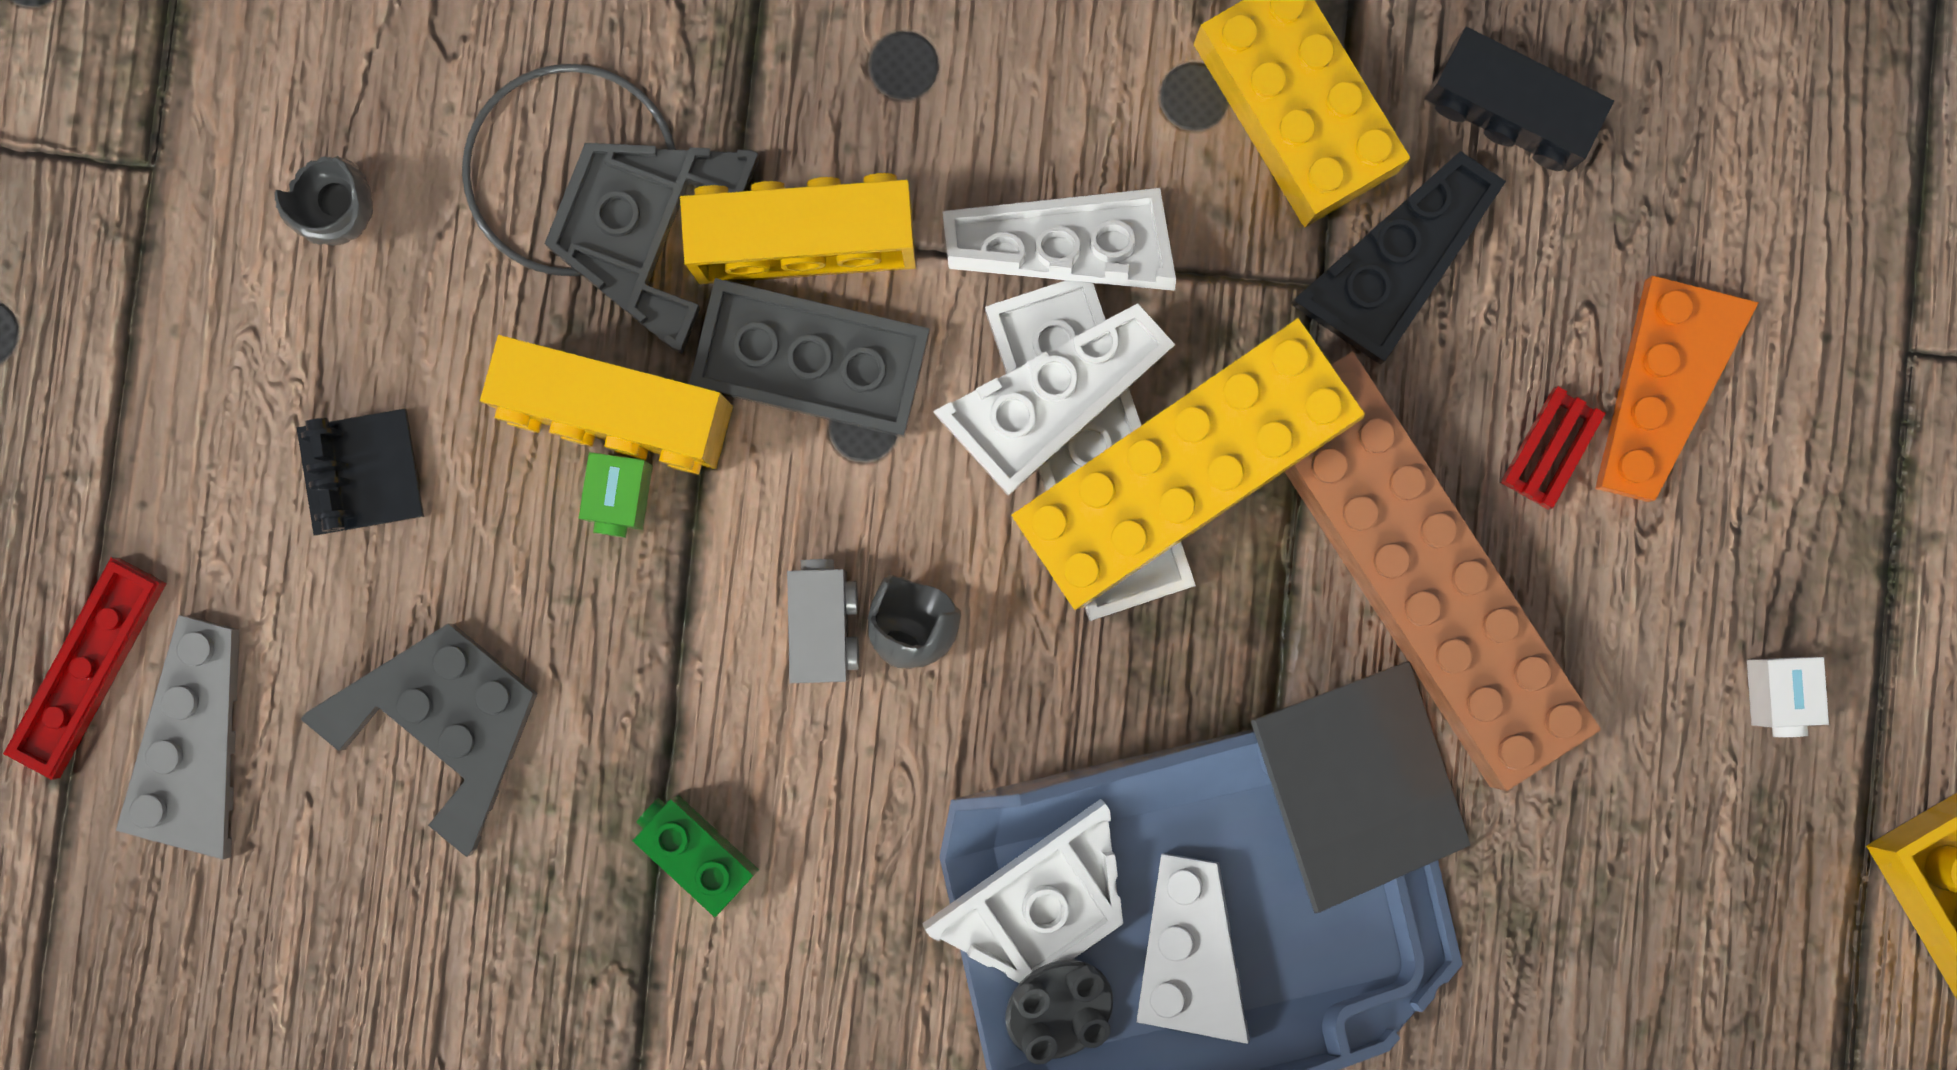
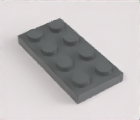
M715 278L689 384L720 392L725 396L905 438L930 328Z

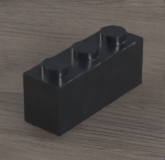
M1467 26L1452 43L1425 97V100L1436 105L1435 110L1443 117L1455 122L1467 120L1484 129V135L1491 141L1507 147L1516 145L1534 154L1533 160L1539 165L1553 171H1562L1564 169L1568 172L1586 159L1614 103V100Z

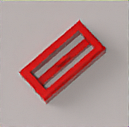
M1559 386L1551 390L1500 482L1547 510L1554 508L1606 414L1598 408H1590L1586 405V401L1578 397L1573 398L1567 395L1568 391ZM1559 406L1567 409L1528 482H1523L1519 478ZM1578 417L1583 418L1584 422L1545 492L1539 491L1540 485Z

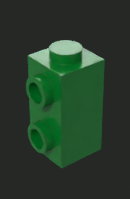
M679 795L671 798L667 803H664L660 798L656 799L636 821L642 830L632 841L714 918L759 871L752 862Z

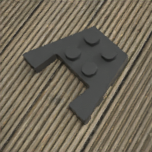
M585 143L544 244L671 349L683 354L700 312L699 305L648 286L680 207V196H684L689 184L697 187L721 185L728 187L729 192L747 191L760 160L759 154L751 150L716 152L711 151L710 148L690 147L689 150L657 149L656 146Z
M448 623L312 708L303 715L301 720L335 749L342 751L346 750L379 709L391 717L464 778L462 785L428 826L465 857H468L475 852L479 845L483 826L489 811L494 807L499 794L498 788L509 760L513 758L538 693L455 624Z

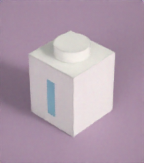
M1824 657L1747 660L1751 726L1772 727L1773 737L1808 736V726L1829 725Z

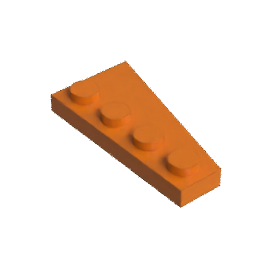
M1653 275L1645 279L1595 489L1646 502L1656 500L1759 302Z

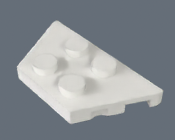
M1101 799L922 923L928 935L937 941L941 939L961 949L970 958L987 967H995L1005 972L1008 978L1020 983L1030 973L1046 964L1062 960H1073L1123 924L1121 900L1116 888L1118 874L1116 857L1111 846L1109 829L1111 815L1107 805Z

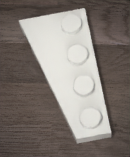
M1160 188L943 211L949 269L1175 291L1176 275Z
M1137 303L1078 334L1074 339L1049 352L1046 351L1027 361L1026 364L1002 377L995 378L964 397L934 410V414L1009 496L1172 350L1175 344Z

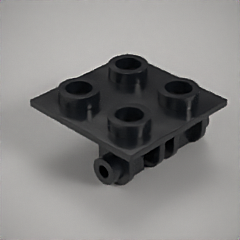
M407 409L329 422L328 418H316L305 421L306 426L297 427L314 536L424 517Z

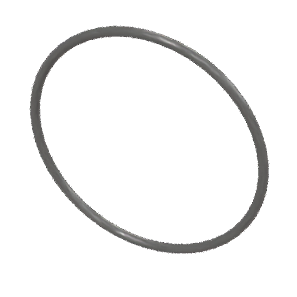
M581 64L550 65L532 70L513 79L499 89L480 110L472 124L464 147L462 161L463 186L468 206L479 228L488 240L507 257L538 272L558 276H581L573 268L547 266L521 256L506 246L486 224L474 198L470 168L475 139L487 115L505 95L516 87L537 77L562 72L592 74L613 81L635 95L647 107L658 123L667 149H676L669 127L658 108L631 82L610 71Z

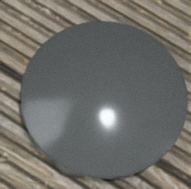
M1062 960L1046 964L1026 976L1012 993L1005 1013V1023L1009 1037L1016 1047L1024 1052L1026 1058L1034 1064H1045L1052 1059L1077 1053L1085 1047L1096 1048L1102 1045L1110 1035L1111 1028L1108 1021L1113 1009L1112 988L1105 975L1099 969L1086 962Z

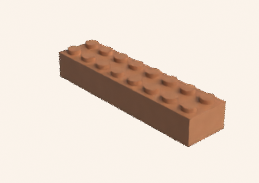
M1352 351L1331 366L1365 413L1364 418L1286 470L1285 474L1407 661L1410 662L1416 675L1489 787L1509 791L1601 731V728Z

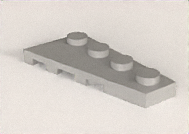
M178 615L116 831L222 860L231 858L232 838H228L229 811L233 810L234 787H230L231 754H235L236 731H232L233 702L237 701L239 629L187 615Z

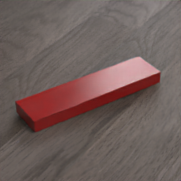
M110 558L3 753L4 755L51 780L61 778L167 583L120 558Z

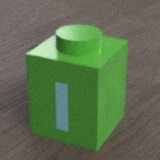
M589 452L579 519L594 523L593 533L626 538L627 528L643 530L653 465L645 460Z

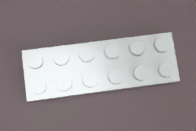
M1065 280L985 307L1006 374L1042 353L1049 352L1074 339L1078 334L1106 320L1094 284L1089 282ZM1129 388L1038 469L1045 491L1141 426ZM1179 542L1084 606L1089 621L1196 586L1182 543Z

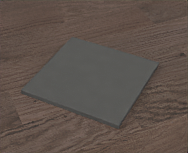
M1409 661L1251 720L1314 913H1320L1471 846Z

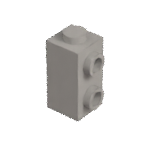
M833 559L800 560L801 570L787 571L790 683L849 681V670H859L858 637H848V615L858 613L857 581H847V571L844 569H834Z

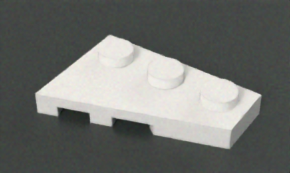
M1168 853L1161 854L1136 1022L1249 1044L1250 1036L1247 1020H1245L1240 992L1241 985L1230 935L1231 928L1219 862Z

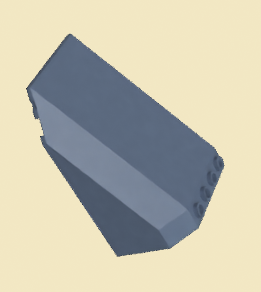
M1253 729L1002 786L952 799L950 802L939 856L950 904L1101 799L1107 805L1111 815L1109 829L1112 851L1116 857L1118 874L1116 888L1121 900L1123 924L1073 959L1093 965L1105 975L1110 983L1113 993V1009L1108 1021L1111 1028L1110 1035L1102 1045L1096 1048L1085 1047L1077 1053L1052 1059L1045 1064L1030 1062L1024 1052L1012 1042L1005 1023L1008 1001L1019 983L1008 978L1005 972L995 967H987L970 958L966 952L960 949L987 1070H1340L1389 1052L1400 1039L1397 1034L1398 1031L1415 1011L1423 1012L1435 998L1439 986L1448 983L1463 965L1438 860L1320 913H1314ZM1163 853L1219 862L1231 928L1230 935L1241 985L1240 992L1245 1020H1247L1250 1036L1249 1044L1136 1022L1161 854Z

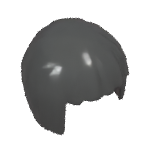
M324 156L317 161L308 162L305 167L297 171L295 179L290 181V190L288 192L275 190L276 208L284 223L313 244L334 246L348 243L363 233L372 217V192L364 173L352 161L339 156L334 158Z
M888 575L883 578L872 600L868 615V635L876 652L891 666L901 669L925 667L942 658L953 646L959 630L961 610L955 606L947 594L937 588L917 584L903 577Z

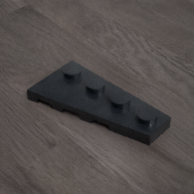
M1460 151L1290 304L1381 365L1399 342L1506 181Z

